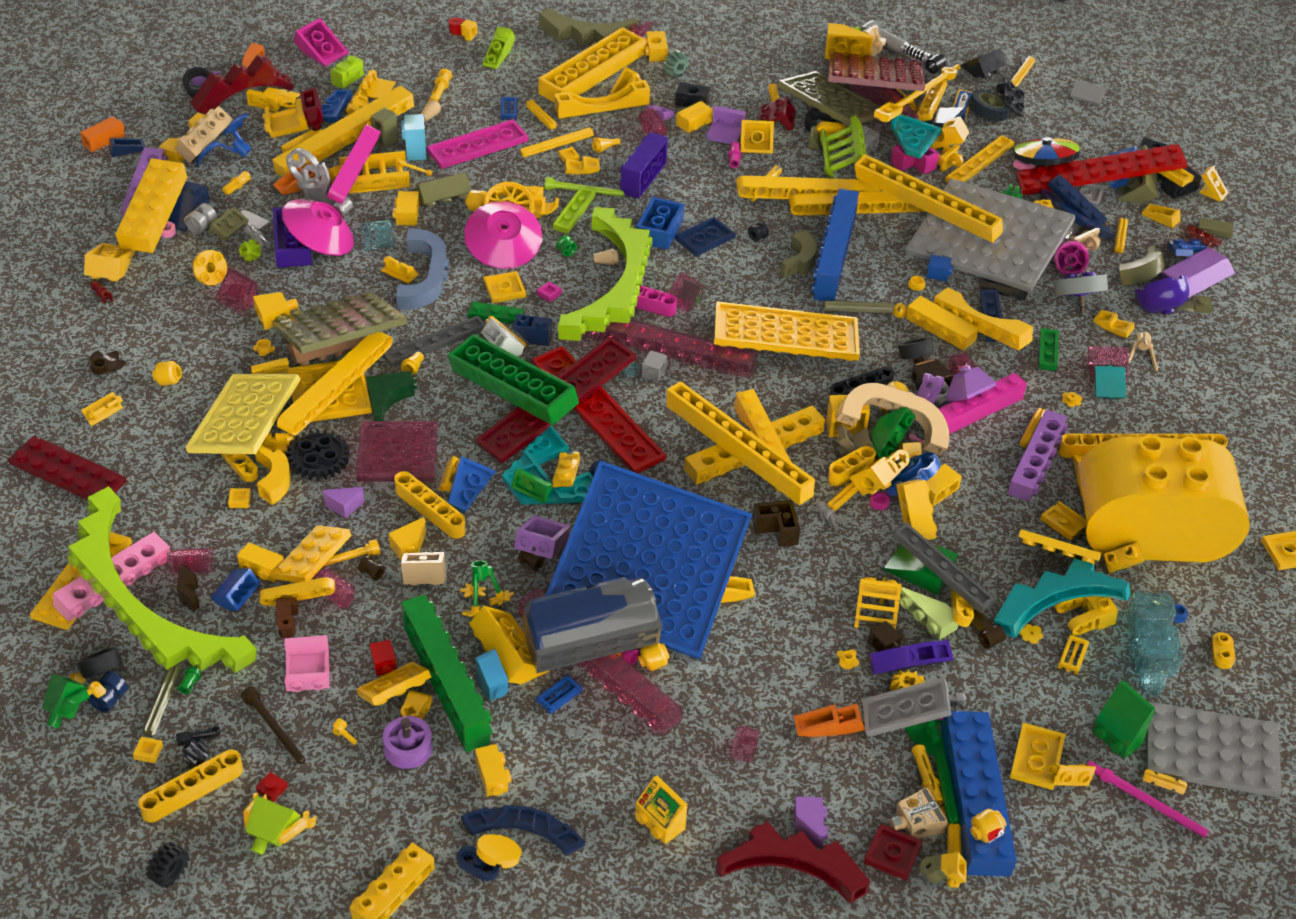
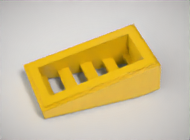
M1149 204L1142 211V215L1170 228H1174L1180 222V210Z

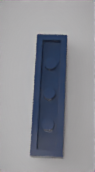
M1058 175L1048 183V186L1071 208L1101 225L1106 222L1107 218L1061 175Z
M998 289L980 290L982 314L1002 319ZM986 336V342H999Z

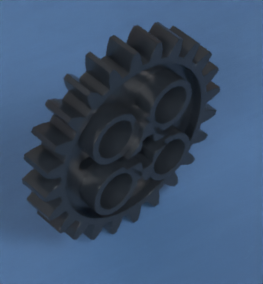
M319 429L316 430V433L309 430L307 435L302 432V437L295 436V441L291 440L290 446H287L286 457L290 470H295L296 475L301 473V478L309 476V480H311L313 477H316L317 481L320 480V477L327 480L328 475L334 478L335 472L341 474V469H346V464H349V446L346 444L345 439L341 440V435L334 437V432L327 434V430H324L323 433H320Z

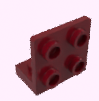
M788 96L778 98L774 102L766 103L759 108L758 121L775 122L780 120L781 124L789 131L794 129L796 110Z

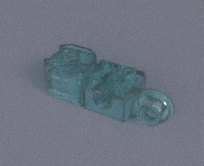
M1138 589L1133 593L1126 613L1128 630L1131 634L1130 643L1136 672L1140 674L1141 688L1147 689L1150 694L1159 697L1161 691L1165 689L1166 677L1178 674L1183 661L1177 626H1172L1177 613L1174 599L1166 591L1163 590L1161 594L1155 592L1143 593Z

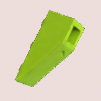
M501 26L497 27L482 66L497 70L511 51L515 42L512 29Z

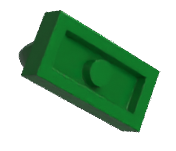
M519 468L515 470L511 487L541 503H545L548 500L550 491L553 489V483L544 481Z

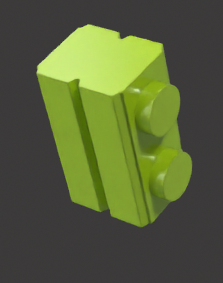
M352 55L348 56L343 62L338 63L330 70L332 84L344 89L364 75L362 59Z

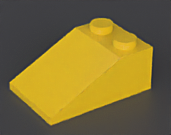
M829 23L824 59H830V54H834V52L843 53L845 56H849V54H857L858 57H864V55L871 56L873 36L843 24Z
M101 243L85 254L84 275H88L92 279L103 277L108 278L109 281H118L125 275L135 250L123 249L119 245Z

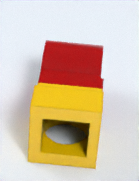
M456 17L448 21L450 34L464 36L465 40L469 41L477 34V22Z

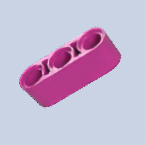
M640 286V294L637 296V306L635 308L672 317L676 314L677 298L669 293Z

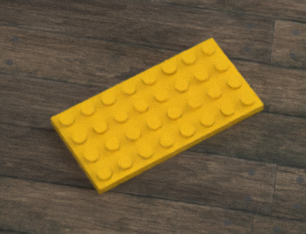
M716 302L714 344L859 361L860 349L857 317Z

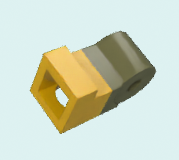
M959 852L926 857L919 865L920 872L931 883H939L943 879L951 878L956 883L966 882L967 861Z

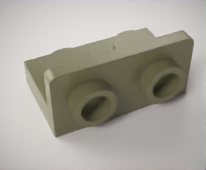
M233 206L230 210L226 209L223 211L220 218H215L210 222L208 234L211 235L215 232L221 239L226 241L243 228L249 220Z

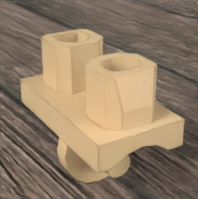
M872 26L870 29L862 31L873 36L871 51L873 58L875 54L881 52L882 46L886 44L885 38H881L878 33L877 26Z
M1100 229L1085 230L1079 236L1074 235L1070 237V241H1078L1087 250L1094 251L1100 245V239L1098 238Z

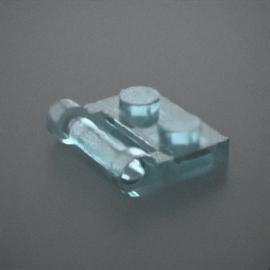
M391 220L361 224L364 251L369 252L373 249L394 247ZM375 230L376 240H371L370 231Z

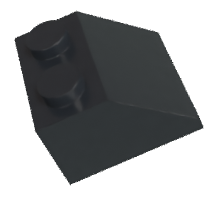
M1001 48L965 62L960 66L975 78L982 76L983 79L990 76L992 71L994 74L1002 71V67L1006 66L1007 63Z

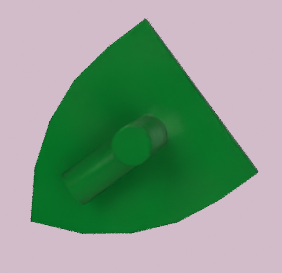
M935 719L905 727L911 740L916 745H924L927 754L934 757L936 753L945 752L941 731L942 720Z

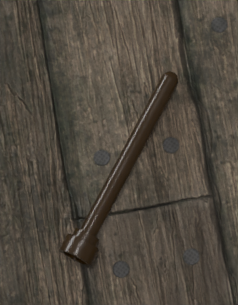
M254 686L246 688L240 696L244 703L256 709L296 762L304 764L306 761L305 757L261 703L258 690Z

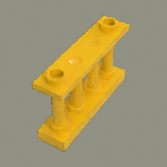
M405 151L370 154L362 168L363 175L357 177L349 193L410 188L409 171H403L402 167L399 166L400 160L406 162ZM348 156L339 157L340 165L345 163ZM386 167H396V172L386 173ZM379 168L380 174H370L369 169Z

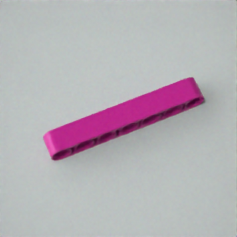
M367 124L365 125L327 194L328 198L343 204L373 150L381 131Z

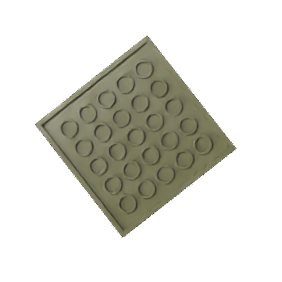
M371 291L362 292L361 295L356 297L347 296L341 301H329L324 306L315 305L306 311L297 310L288 316L279 315L276 317V320L272 321V327L301 354L408 324L405 315Z

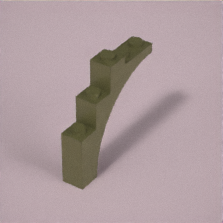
M552 8L539 12V25L558 42L572 37L581 46L591 42L597 43L622 27L634 34L638 33V20L636 18L615 23H589L568 18Z

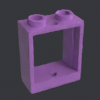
M533 515L517 530L514 548L553 559L566 546L571 526Z

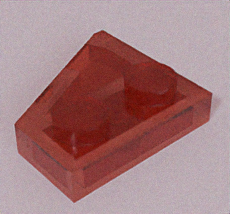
M1191 224L1186 229L1191 232L1190 236L1199 239V237L1205 239L1204 243L1211 247L1214 244L1220 246L1222 240Z

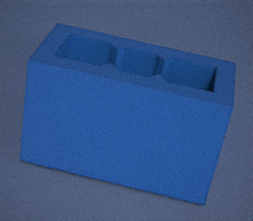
M250 568L235 569L213 593L211 599L225 609L238 611L261 582Z

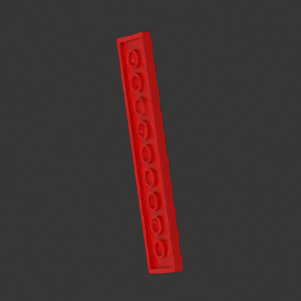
M1171 144L1169 146L1154 147L1152 149L1110 156L1106 155L1064 164L1016 171V177L1021 193L1024 196L1040 193L1042 188L1053 191L1048 186V183L1058 175L1065 178L1073 187L1184 169L1187 168V161L1180 145Z
M563 346L531 359L532 365L555 377L577 362ZM602 387L573 408L630 471L640 473L666 460V454Z

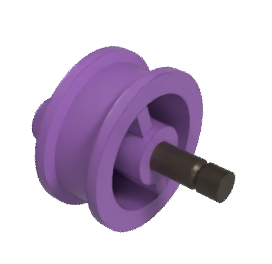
M403 716L391 721L384 729L382 737L384 754L392 765L402 769L416 768L424 764L431 756L433 748L432 734L429 725L424 720L413 716Z

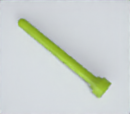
M546 177L545 190L550 191L555 188L578 191L582 186L596 190L597 194L619 197L624 195L623 190L558 182L553 177Z

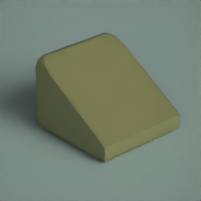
M815 126L811 128L808 147L821 149V136Z

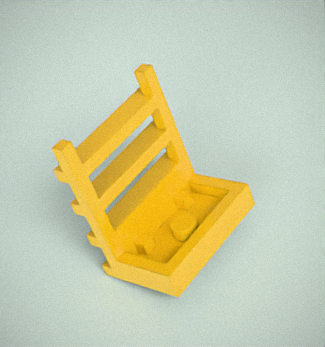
M872 577L861 578L854 628H858L859 620L874 623L887 621L896 630L902 584H898L897 581L885 580L884 582L877 581L876 578ZM862 596L894 600L895 605L892 608L862 603ZM863 608L893 613V620L861 616L860 611Z

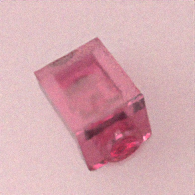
M648 20L645 24L641 23L640 26L633 24L629 31L643 38L652 26V23Z

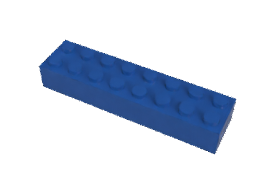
M839 189L838 195H834L833 205L831 206L827 222L828 226L825 228L822 247H820V258H817V269L814 270L813 279L816 282H813L811 292L814 293L815 300L835 301L856 218L859 196L857 191Z
M951 711L950 716L943 718L941 731L960 818L962 857L967 861L966 875L1011 876L1017 860L989 712ZM985 809L999 811L1006 822L1004 834L990 843H984L980 839L976 840L970 831V828H972V818Z

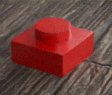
M269 772L255 788L256 792L262 796L266 795L267 799L274 802L288 788V784L280 777Z

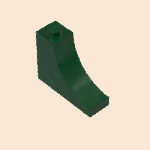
M411 371L366 377L375 428L383 427L385 413L392 405L405 398L415 396L414 389H417L416 378H412Z

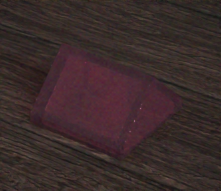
M229 267L214 299L242 314L254 305L253 296L259 295L257 282Z
M214 548L173 549L167 551L170 573L178 574L180 565H184L193 573H212Z

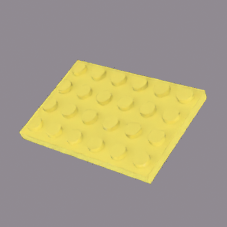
M232 374L186 445L187 452L199 454H256L300 381L299 375Z

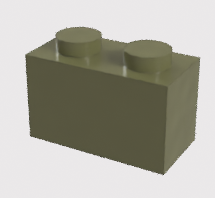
M384 107L371 116L372 127L381 131L376 144L386 148L398 140L396 113Z

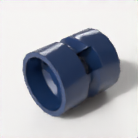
M110 671L106 672L98 681L105 688L106 693L99 698L91 694L90 698L87 699L94 708L103 713H108L117 703V700L121 699L128 691V685L123 678Z

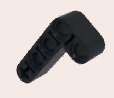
M883 367L833 383L830 386L829 396L848 395L856 387L867 383L888 385V383L894 380V371L891 368Z

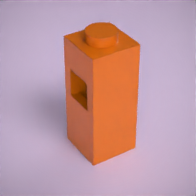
M112 116L80 132L82 145L91 152H94L108 145L109 138L124 137L123 123Z

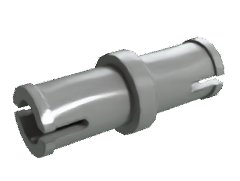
M249 224L251 229L248 226L245 227L244 232L251 240L256 241V244L260 245L261 250L269 249L270 242L261 231H258L252 224Z

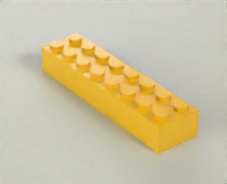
M623 27L539 77V94L554 102V94L571 92L578 96L645 55V39Z

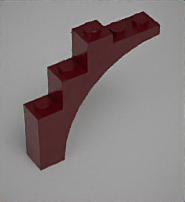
M256 55L248 68L234 63L225 77L211 72L190 104L197 112L206 115L211 108L215 110L227 98L245 89L257 86H277L291 91L294 85L288 75H281L275 69L268 57Z
M769 822L754 826L749 831L748 842L740 843L737 848L730 852H723L716 862V872L720 877L737 870L756 866H778L802 871L824 881L835 889L849 904L868 894L870 880L838 841L826 844L818 851L803 831L796 835L788 836L784 841Z

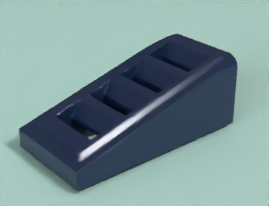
M109 138L111 157L140 152L146 148L142 138Z

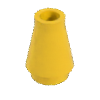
M416 352L414 355L403 360L401 365L402 372L411 371V374L415 375L424 360L423 354Z

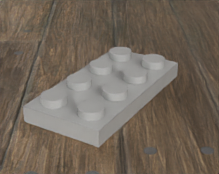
M945 677L864 698L863 710L867 736L870 737L950 716L951 708Z

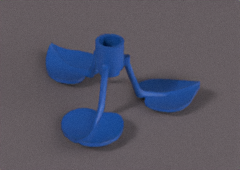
M247 112L237 116L223 132L224 136L231 132L236 138L232 143L233 148L220 142H212L200 153L197 161L198 166L201 159L217 146L224 147L233 153L237 152L242 158L251 151L252 148L236 131L238 127H242L243 121L248 116Z

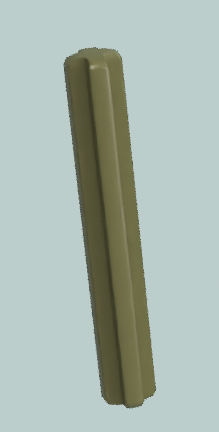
M824 302V311L891 314L894 309L893 303Z
M179 664L168 669L142 729L143 734L146 736H153L157 730L181 672Z

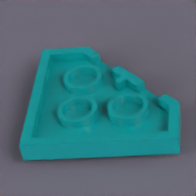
M902 114L893 118L890 125L904 153L921 159L942 131L940 127Z

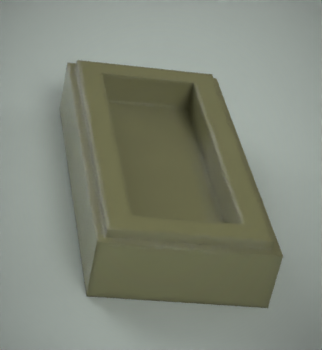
M1200 217L1197 232L1231 238L1233 223Z

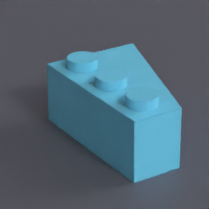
M404 115V120H401L402 140H406L407 161L427 160L424 115Z

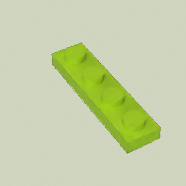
M581 186L553 223V230L569 234L596 197V190Z

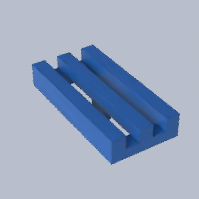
M501 97V120H504V118H507V120H510V118L517 120V97ZM504 101H507V113H504ZM511 101H514V113H511Z
M567 675L536 697V702L541 704L542 708L547 709L549 714H552L582 692V687ZM570 683V685L565 687L563 690L561 689L563 686ZM557 692L556 695H554L552 698L546 701L548 697Z

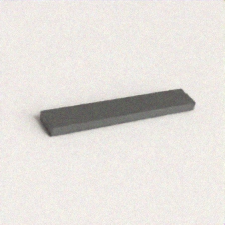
M479 316L388 350L383 354V358L392 368L402 364L403 360L414 355L416 352L425 355L468 338L472 334L481 333L486 324Z
M907 522L893 531L892 537L977 611L983 613L995 603L996 599Z

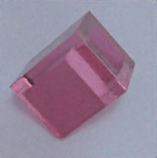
M739 725L732 743L730 758L752 763L759 744L760 731Z

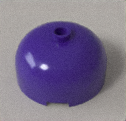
M1181 275L1179 276L1180 279L1177 280L1170 277L1146 284L1143 290H1140V288L1135 289L1139 306L1149 313L1163 312L1164 315L1173 313V309L1182 306L1189 297L1190 286L1187 276Z

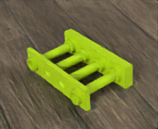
M856 115L850 117L851 124L843 130L829 136L824 129L821 130L822 137H820V141L823 145L825 160L823 168L825 174L829 175L831 179H835L834 171L857 162L864 154L867 155L863 126ZM852 133L850 137L831 145V141ZM850 143H854L851 147L839 151L835 154H832V151L839 149L843 146H846ZM855 152L852 157L833 164V161Z

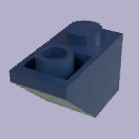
M517 314L513 323V329L530 344L548 346L552 336V319Z

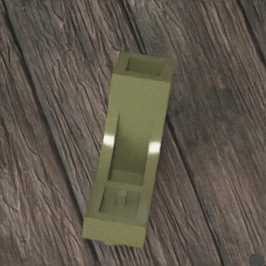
M806 229L792 235L791 248L797 255L781 261L780 275L783 278L794 275L797 272L803 276L815 264L817 243L815 238Z
M1155 246L1148 247V254L1144 258L1120 264L1119 272L1122 286L1137 284L1160 274L1165 267L1162 251H1156Z

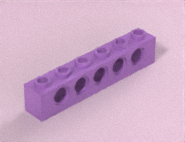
M144 148L121 207L122 219L150 159L168 161L164 149Z
M1045 410L1011 480L1008 491L1009 495L1029 502L1033 495L1037 496L1040 488L1038 483H1043L1046 475L1044 471L1049 470L1051 465L1050 458L1054 459L1057 448L1055 447L1060 446L1061 434H1066L1068 425L1065 424L1067 416Z

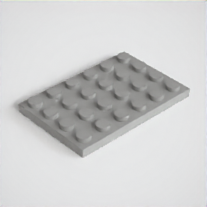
M1149 701L1155 707V711L1147 730L1146 769L1155 771V774L1159 772L1174 777L1175 780L1180 779L1191 783L1280 798L1282 792L1278 723Z

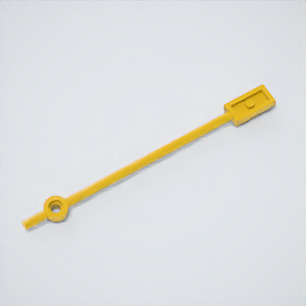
M957 64L952 68L943 67L941 75L925 84V91H914L895 104L886 103L875 110L874 117L879 118L882 122H889L901 114L903 106L944 79L951 81L956 78L957 71L961 68L960 65Z

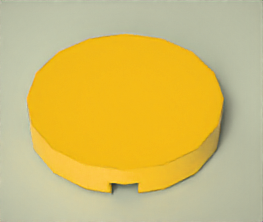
M497 834L483 835L478 839L476 845V854L483 862L491 866L501 864V868L517 865L522 853L520 846L515 841Z

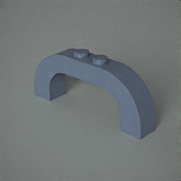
M408 228L406 238L407 252L426 254L431 258L428 277L423 282L415 285L398 284L396 294L397 309H416L432 303L440 296L444 281L448 279V271L446 270H449V259L446 257V246L443 240L430 231Z

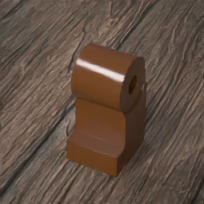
M297 597L276 599V623L278 634L281 638H292L296 634V624L293 615L299 614Z

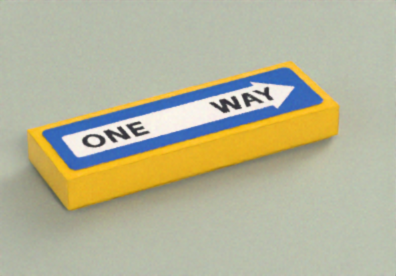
M959 89L953 108H966V120L970 108L968 107V101L972 92Z

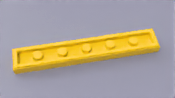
M946 80L927 90L915 115V119L920 121L932 120L947 87Z
M1001 135L947 175L945 181L949 182L952 178L967 182L1012 148L1015 142Z

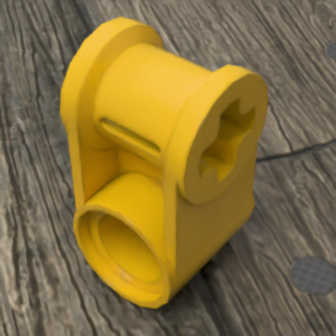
M410 690L400 710L401 717L413 716L423 720L430 709L432 696Z

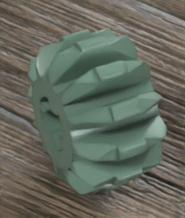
M674 50L673 53L669 52V56L663 62V69L668 75L678 78L679 75L683 76L684 71H687L686 67L689 66V59L682 51Z

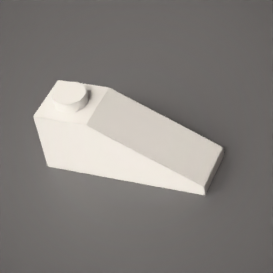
M490 318L481 331L490 343L517 357L522 354L525 346L494 319Z

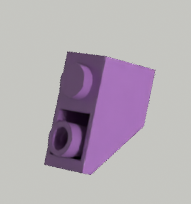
M796 796L794 803V828L799 832L803 831L817 848H821L823 840L828 839V826H824V820H827V807L823 806V797Z

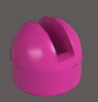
M637 649L622 652V659L625 663L634 665L638 661L637 656L640 655V652Z

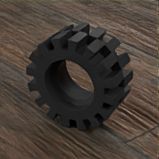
M174 842L164 843L163 847L160 846L157 853H153V859H150L148 862L150 865L146 867L147 878L162 888L172 886L175 880L180 878L179 875L181 873L184 874L185 870L183 869L188 866L189 853Z

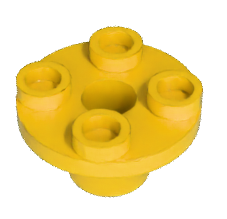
M205 250L195 257L192 268L194 276L200 283L216 285L227 277V263L220 252Z

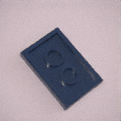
M712 217L675 235V240L697 257L734 239L736 233L716 217Z

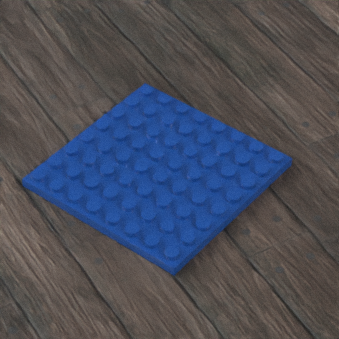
M600 460L545 596L623 577L628 580L641 577L649 583L655 595L657 610L662 622L660 644L664 643L667 649L700 660L752 514Z

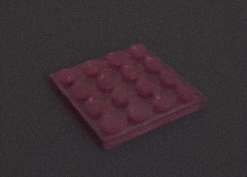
M362 421L356 473L357 482H395V475L403 471L410 473L420 482H435L438 421Z

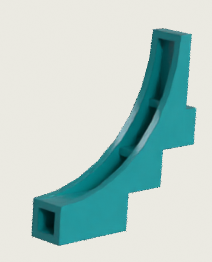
M1074 558L1065 576L1045 571L1035 589L1028 585L1015 583L994 621L995 624L1003 627L1007 636L1016 638L1023 627L1036 615L1063 601L1092 596L1112 597L1127 601L1130 597L1129 582L1107 576L1101 572L1097 573L1094 570V564Z

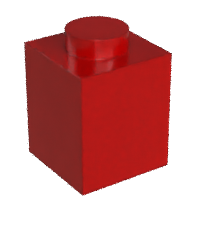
M390 639L369 644L370 656L376 676L385 675L397 669L396 657Z

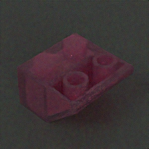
M1088 347L1087 365L1091 382L1095 383V366L1112 365V367H1125L1126 384H1128L1129 347Z

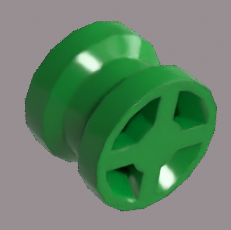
M568 235L561 236L556 242L557 249L565 257H569L577 251V244Z

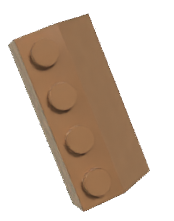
M365 336L301 354L290 343L286 345V348L295 365L300 363V366L311 364L310 360L318 359V362L329 359L328 355L335 354L336 357L345 355L346 350L353 349Z

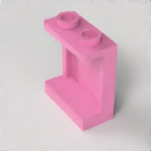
M328 636L285 638L286 691L299 692L301 690L330 688Z

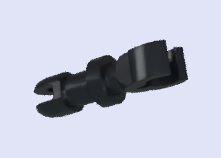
M212 726L204 730L195 729V732L177 733V744L182 746L186 745L191 739L199 741L201 738L210 737L211 739L218 737L221 734L218 731L220 728Z

